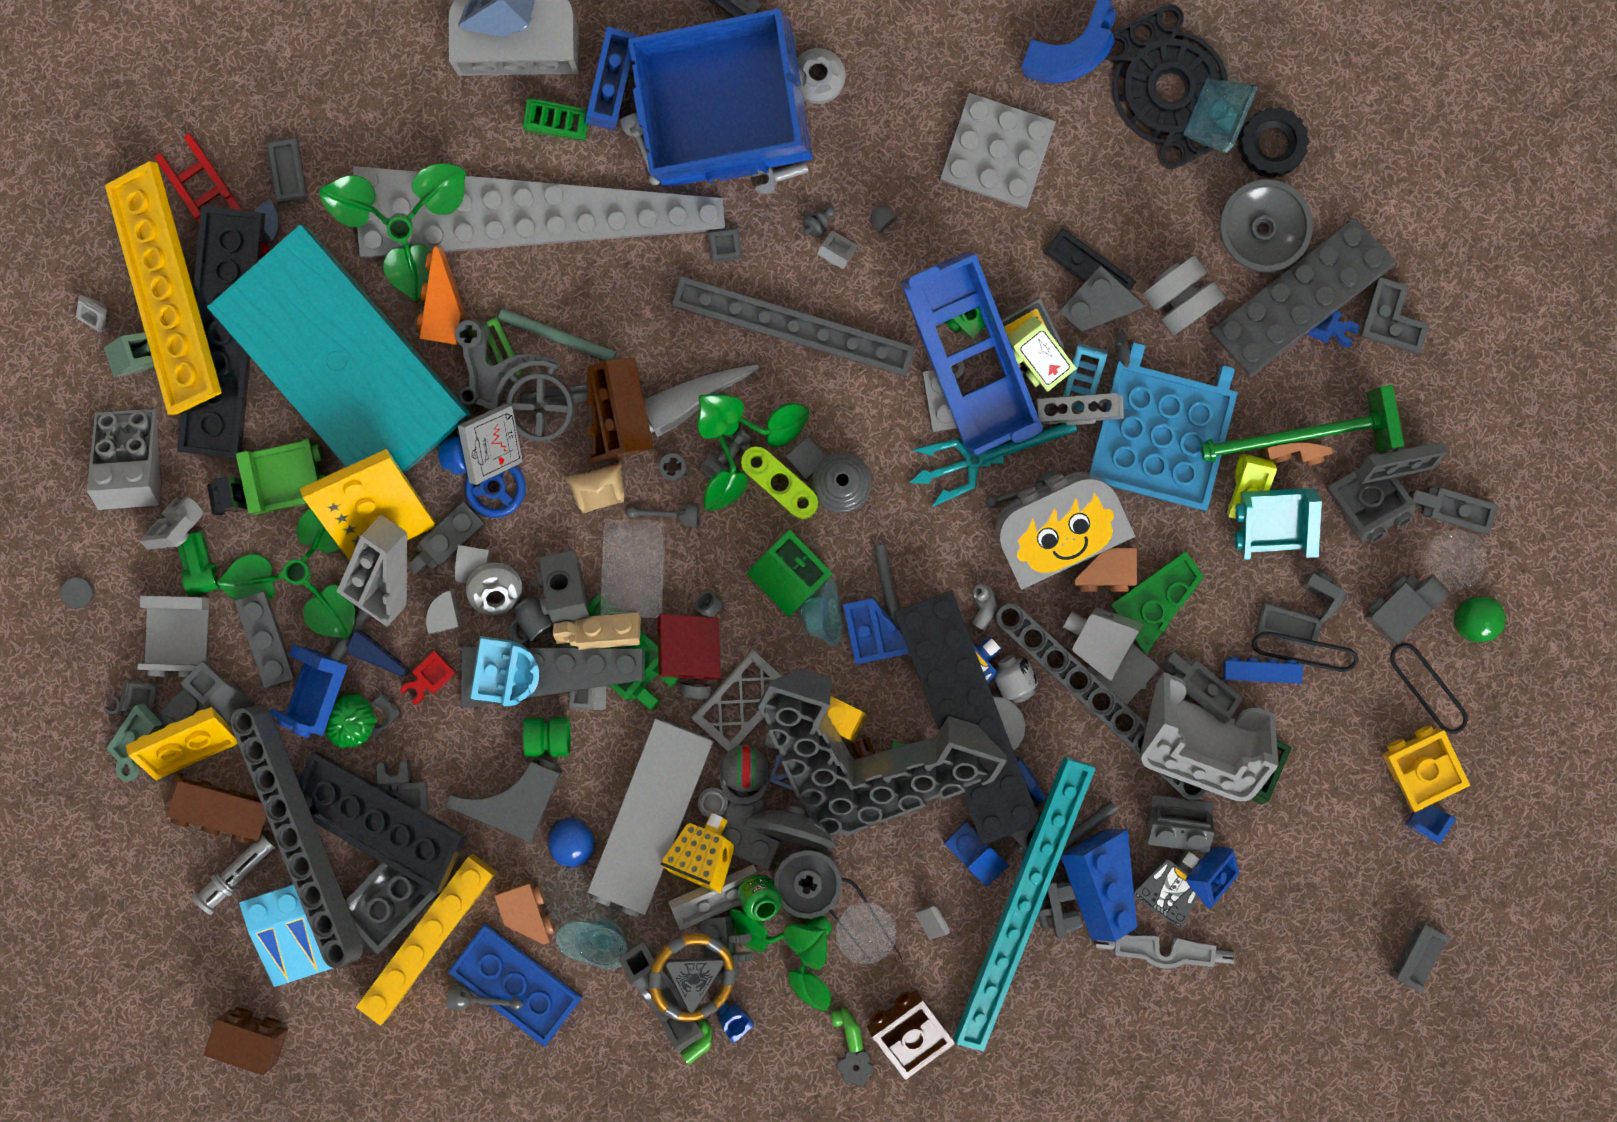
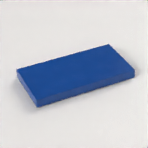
M486 922L447 972L478 997L505 1000L520 998L523 1001V1006L519 1010H514L511 1006L489 1005L543 1047L548 1044L583 998V996Z

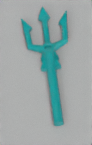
M1062 423L1042 430L1040 434L1020 443L1010 441L976 456L967 452L963 442L958 438L912 449V451L933 456L935 451L956 447L965 460L930 472L923 470L909 483L929 484L933 478L968 467V483L949 492L943 490L932 505L934 507L974 489L979 467H991V464H1004V456L1077 432L1076 425Z

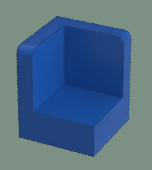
M1431 804L1417 812H1413L1405 825L1428 840L1440 844L1456 818L1444 813Z

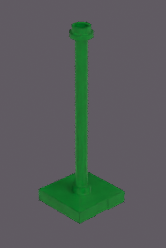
M1393 385L1382 386L1366 393L1370 411L1369 416L1216 444L1213 443L1212 439H1208L1206 442L1200 443L1202 459L1211 463L1215 462L1216 456L1368 428H1371L1374 432L1377 452H1385L1403 447L1404 441Z

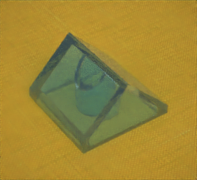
M1206 79L1183 135L1227 154L1235 145L1258 87L1252 84Z

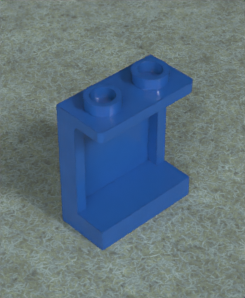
M293 644L289 656L303 662L300 675L287 710L281 711L271 708L269 714L279 719L278 725L292 729V733L308 738L311 733L323 736L348 665L320 651Z

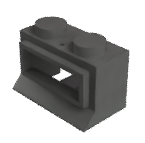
M1152 794L1146 820L1148 845L1209 853L1215 833L1213 823L1214 802ZM1161 813L1170 814L1172 818L1161 817ZM1187 817L1201 818V819H1203V821H1202V822H1199V821H1191V820H1186V818H1187Z

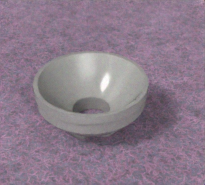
M823 48L809 49L798 56L797 62L801 86H797V88L803 94L804 101L813 104H823L836 98L842 91L846 78L845 68L839 57L832 51ZM815 64L824 65L827 69V76L820 81L813 80L809 75L811 66Z
M492 562L481 565L473 570L466 581V595L470 605L485 615L495 616L507 613L518 604L521 598L522 583L519 574L512 567L503 563ZM493 591H500L504 594V599L495 604L488 602L486 597Z

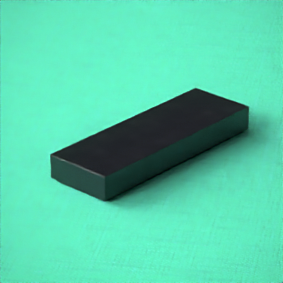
M1064 228L1060 230L1044 252L1045 255L1084 283L1100 265L1105 267L1129 290L1137 282Z

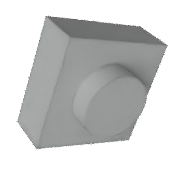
M831 231L822 243L817 255L826 259L830 264L844 269L854 255L858 245Z

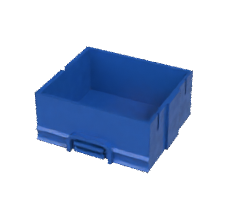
M780 8L628 39L631 61L635 63V65H632L636 86L633 89L638 124L643 129L645 148L649 150L646 153L649 173L659 180L661 185L677 186L704 180L712 184L716 178L719 181L755 175L758 174V171L769 173V168L813 160L803 94L797 88V86H801L792 25L789 18L784 15Z

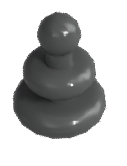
M829 206L825 209L824 213L816 211L813 217L806 215L803 218L805 228L802 231L805 236L810 234L815 238L821 237L823 234L822 228L828 227V218L834 217L835 209Z

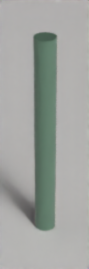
M503 308L498 317L500 321L603 360H613L617 353L614 350Z

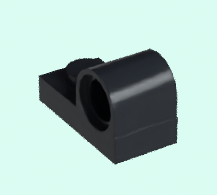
M229 476L216 478V482L207 485L212 515H224L228 511L240 512L248 510L241 478Z

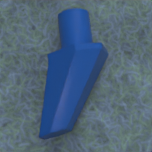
M1019 756L1017 762L1030 796L1037 804H1041L1047 796L1038 787L1039 781Z

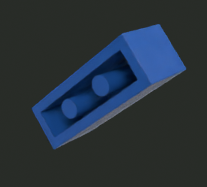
M611 27L606 28L585 124L615 131L631 63L628 39L636 38L637 34Z

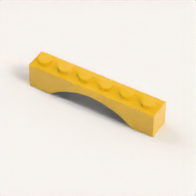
M475 854L470 855L356 1008L381 1026L408 993L432 957L479 898L497 871Z

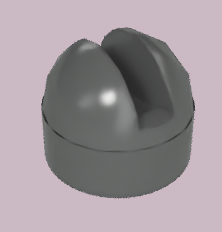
M887 206L876 207L871 214V223L879 233L883 232L897 219V215Z
M708 590L697 598L695 608L703 616L715 617L717 616L716 613L722 610L723 603L718 595Z

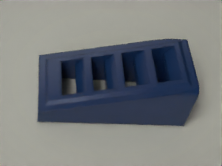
M355 630L346 650L347 654L398 676H408L410 670L405 664L368 634Z

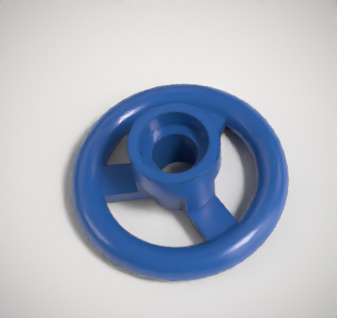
M517 465L508 469L516 481L517 488L513 499L505 491L506 483L503 479L505 471L481 482L480 486L477 487L469 483L467 474L465 495L471 507L479 514L491 518L504 517L514 512L522 503L526 490L524 476ZM497 481L499 483V490L492 493L489 486L492 482ZM484 495L491 499L499 498L505 506L497 509L488 508L481 504L476 497Z

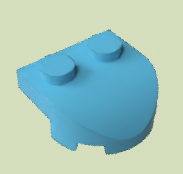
M480 636L470 699L502 703L503 706H513L519 704L520 701L530 694H533L539 681V669L530 651L515 641Z

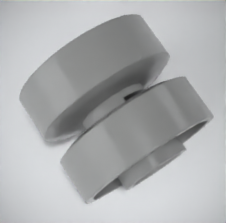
M1196 255L1183 264L1177 262L1154 279L1155 284L1142 294L1153 310H1158L1169 303L1173 306L1161 320L1172 336L1178 334L1226 298L1215 281L1199 289L1194 287L1207 273V270Z

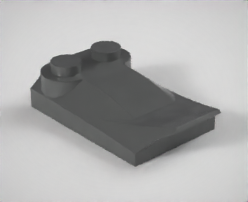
M382 862L345 900L361 939L363 952L365 954H380L441 893L429 890Z

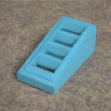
M1080 343L1077 344L1072 363L1077 369L1081 367L1095 371L1094 377L1077 373V369L1068 375L1062 397H1068L1071 391L1084 395L1096 394L1107 358L1106 350ZM1081 355L1098 359L1097 365L1080 360ZM1074 379L1091 383L1090 389L1073 385ZM1078 404L1075 409L1082 411L1085 408L1084 404Z

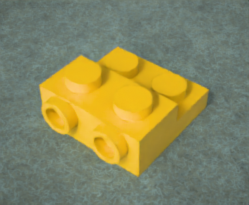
M1432 725L1417 730L1415 732L1416 738L1405 742L1404 739H1399L1388 744L1387 748L1389 751L1382 754L1394 781L1399 784L1413 812H1417L1470 786L1445 730L1437 727L1433 729Z

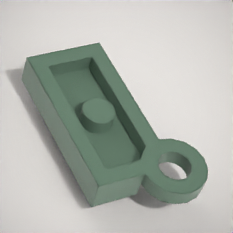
M144 703L134 706L106 748L117 760L116 773L125 782L135 780L139 774L138 764L128 756L126 745L136 741L143 735H149L160 730L163 725ZM126 764H127V765L129 766V768H130V773H129V774H127L126 771H125V765H126Z

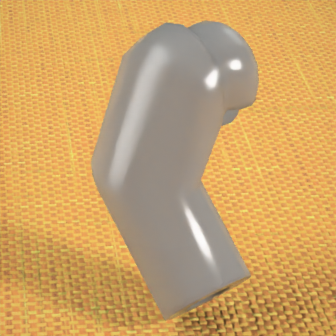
M978 584L973 589V597L979 611L971 624L985 631L997 611L998 604L993 590L988 585Z

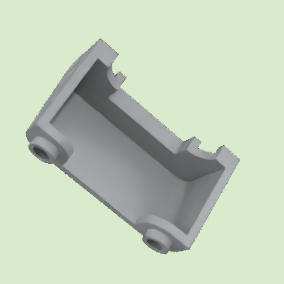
M1164 672L1157 681L1141 748L1143 765L1153 771L1235 801H1248L1255 797L1278 767L1275 714L1260 708H1248L1243 710L1236 720L1231 718L1224 724L1205 708L1183 700L1186 695L1185 682L1176 676Z

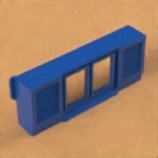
M970 252L961 253L901 281L900 284L916 322L917 330L966 451L976 456L1008 440L1020 443L1040 434L1043 426L1038 418L977 255ZM978 307L989 337L946 356L935 326ZM993 347L1004 377L962 396L951 366Z

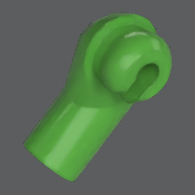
M846 1008L833 1010L831 1012L832 1024L834 1027L844 1025L848 1050L850 1052L861 1051L863 1049L860 1026L850 1011Z
M697 1020L704 1036L680 1052L683 1059L689 1065L712 1045V1028L706 1020Z

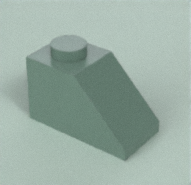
M145 332L120 336L104 347L113 377L138 373L154 367Z

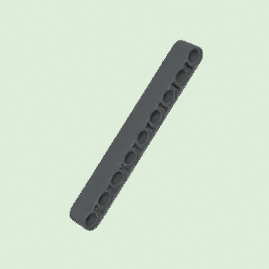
M1005 604L999 607L995 613L997 626L1141 759L1138 740L1145 735L1147 724L1016 604ZM1006 609H1012L1017 614L1016 623L1010 627L1004 625L1001 619V615ZM1029 630L1037 631L1040 636V641L1035 647H1029L1024 642V635ZM1054 650L1062 655V663L1057 668H1051L1047 663L1048 654ZM1079 671L1084 675L1085 683L1081 688L1074 689L1070 685V676L1074 672ZM1102 692L1107 697V705L1105 708L1097 710L1094 708L1092 700L1094 695ZM1124 713L1128 715L1130 725L1126 730L1120 731L1116 728L1115 720L1117 716ZM1156 772L1184 798L1197 800L1204 796L1206 792L1205 789L1197 787L1193 793H1186L1183 781Z
M261 704L237 709L231 716V727L322 958L332 968H339L354 962L362 955V942L274 719L269 714V709Z

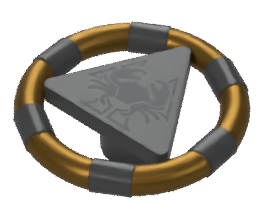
M690 933L675 938L659 951L649 971L648 987L655 1006L661 1013L673 1020L692 1022L705 1019L718 1011L731 994L735 984L736 969L734 960L723 942L711 935ZM689 945H704L720 957L668 960L671 955ZM664 965L687 1010H681L667 1002L660 988ZM723 966L722 986L712 1000L696 1009Z

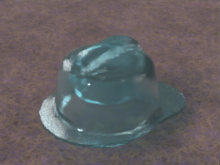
M828 578L823 585L821 596L807 599L803 603L801 616L808 635L825 640L831 647L837 646L841 641L843 620L836 583L833 578Z
M598 919L592 923L586 921L568 922L560 927L556 934V944L565 956L599 968L610 970L621 967L618 958L629 952L622 929L618 924L608 919Z

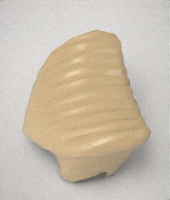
M621 461L615 462L612 465L609 464L602 469L599 468L590 472L580 473L579 475L565 476L575 504L582 513L624 502Z

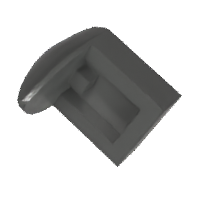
M1317 572V574L1307 575L1301 587L1327 601L1319 622L1323 623L1340 609L1347 597V593L1333 584V578L1324 573Z

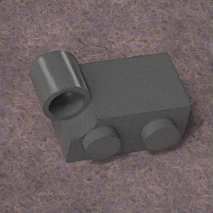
M1402 574L1389 585L1392 591L1384 599L1379 596L1367 607L1370 612L1364 618L1390 644H1398L1432 609L1439 606L1451 592L1433 574L1421 583L1412 574L1406 577Z

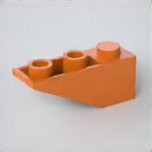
M433 247V252H429L426 259V270L430 272L428 283H424L422 287L421 301H425L424 312L418 315L416 330L420 332L419 339L460 345L455 338V329L459 323L465 321L466 313L444 248Z

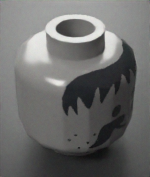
M1010 655L998 662L999 667L996 669L997 673L993 679L1004 699L1019 703L1036 693L1035 688L1038 685V678L1028 659L1015 658L1014 655Z

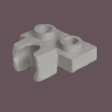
M185 496L181 501L176 497L162 512L165 518L157 519L139 542L147 550L178 547L186 541L189 536L187 532L202 517L204 511L189 496Z

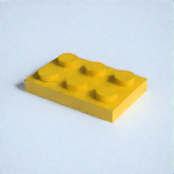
M210 707L199 710L194 715L179 722L170 723L165 728L152 734L143 735L136 741L127 744L126 749L131 759L152 778L158 780L233 747L238 742L232 727Z

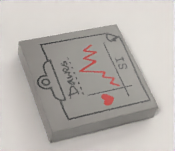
M503 404L458 425L469 483L477 485L523 462L512 405Z

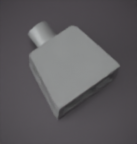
M1096 607L1088 620L1071 612L1063 628L1079 636L1072 648L1073 652L1112 681L1143 624Z

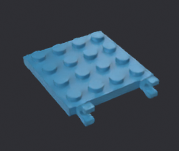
M1133 342L1130 345L1129 366L1125 368L1121 361L1117 362L1109 394L1118 393L1123 395L1124 419L1102 420L1089 473L1099 476L1113 488L1207 511L1222 455L1216 456L1215 462L1203 461L1200 443H1204L1208 439H1212L1214 444L1222 443L1226 440L1238 394L1236 391L1229 390L1235 368L1219 367L1216 386L1140 367L1146 345ZM1107 402L1104 412H1108L1111 409V403Z

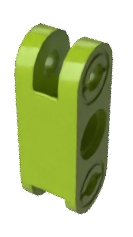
M757 446L751 447L744 452L741 460L744 472L790 514L798 519H807L815 514L818 508L816 494L771 453ZM754 458L762 459L763 463L760 467L754 468L751 465ZM783 475L788 479L789 485L787 489L780 492L771 487V481L775 476ZM801 498L807 499L809 502L808 507L804 509L797 506L798 500Z

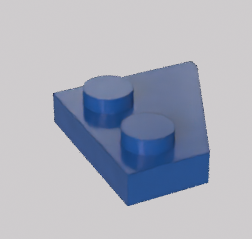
M875 598L843 604L855 665L909 654L902 632Z

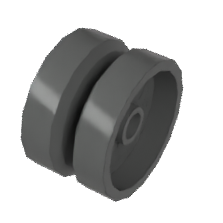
M801 847L793 849L781 859L776 868L774 886L782 897L781 906L785 911L796 917L811 919L823 916L835 906L841 894L842 877L838 864L830 854L819 849ZM807 875L813 877V884L809 887L804 886L802 883V879H806Z

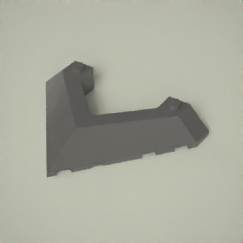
M803 669L770 681L758 703L759 711L765 717L768 724V732L775 748H778L781 754V762L796 797L801 801V808L806 810L805 816L821 824L831 837L840 833L847 836L869 828V825L877 822L882 823L926 807L927 801L942 797L945 800L966 792L965 787L981 782L982 785L995 781L1007 762V755L978 725L951 716L947 717L936 737L854 760L826 712L830 706L831 678Z

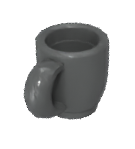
M531 596L514 608L515 619L510 624L507 634L508 640L525 646L529 642L539 640L553 630L549 614H543L540 600ZM517 625L520 626L526 638L523 639L519 636Z

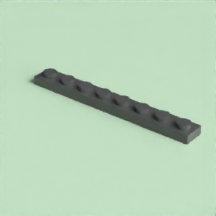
M682 276L680 277L672 307L903 377H907L915 346Z

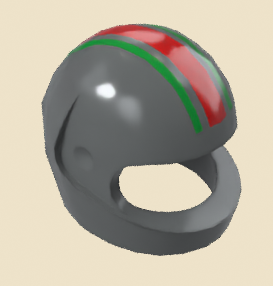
M735 746L723 756L720 762V783L723 793L730 802L739 806H749L761 799L768 786L769 761L766 755L754 746ZM727 785L742 792H750L758 788L760 790L752 796L740 797L733 794Z

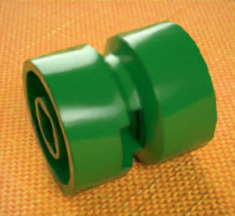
M540 717L525 718L523 725L525 758L544 757L546 752H549L552 757L570 756L571 735L569 717H551L547 723Z

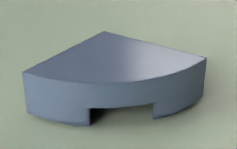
M269 199L264 201L254 211L266 214L263 241L265 243L272 241L278 230L277 212L272 201Z

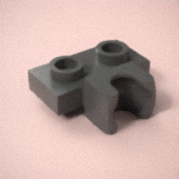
M410 759L400 762L399 773L396 776L390 774L387 762L377 763L378 786L425 813L429 812L427 781L412 782Z

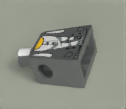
M1187 850L1183 852L1176 864L1163 856L1133 886L1134 897L1182 929L1197 898L1196 893L1186 882V877L1201 860Z

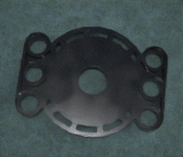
M1173 4L1164 5L1112 32L1114 39L1123 44L1124 52L1117 56L1109 53L1105 58L1110 62L1119 63L1115 70L1112 85L1114 103L1119 116L1136 135L1149 142L1162 145L1158 153V159L1161 165L1167 169L1179 168L1231 141L1241 130L1240 118L1233 112L1223 111L1227 103L1229 87L1227 73L1221 58L1203 39L1188 32L1179 31L1184 22L1183 11ZM1165 12L1174 13L1178 20L1177 25L1174 27L1164 26L1161 22V15ZM1139 26L1147 27L1151 33L1150 39L1144 42L1137 40L1134 35V29ZM1175 36L1183 37L1182 40L1174 39ZM1189 40L1198 43L1206 51H1203L1197 45L1190 43ZM1210 55L1217 63L1220 72L1216 71L1215 65L1209 57ZM1124 63L1130 64L1128 69H1121ZM1168 73L1179 76L1185 85L1183 97L1173 103L1161 100L1156 92L1157 80L1162 75ZM1119 76L1125 77L1123 84L1124 94L1118 95ZM1219 80H1222L1223 83L1222 99L1218 97ZM1121 102H1126L1127 108L1133 116L1131 120L1124 113ZM1214 106H1219L1218 111L1213 110ZM1220 120H1231L1234 123V132L1229 135L1221 133L1218 128ZM1137 122L1140 123L1144 128L1153 131V135L1150 136L1142 132L1135 124ZM1160 134L1168 135L1166 139H1159ZM1193 134H1204L1208 140L1207 146L1203 149L1194 147L1191 142ZM1169 147L1177 148L1180 151L1181 159L1176 163L1168 162L1164 156L1165 149Z

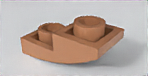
M1304 441L1261 448L1263 458L1273 459L1274 463L1289 460L1292 458L1291 453H1294L1296 461L1306 462L1307 466L1324 462V456L1333 454L1331 447Z

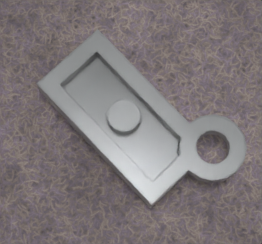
M963 361L957 363L958 371L953 373L955 379L963 375L965 370ZM934 370L922 372L932 433L957 429Z

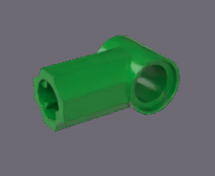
M201 531L190 533L186 541L178 546V551L184 569L181 572L182 583L187 595L192 597L220 589L215 575L217 567L211 562L204 533Z

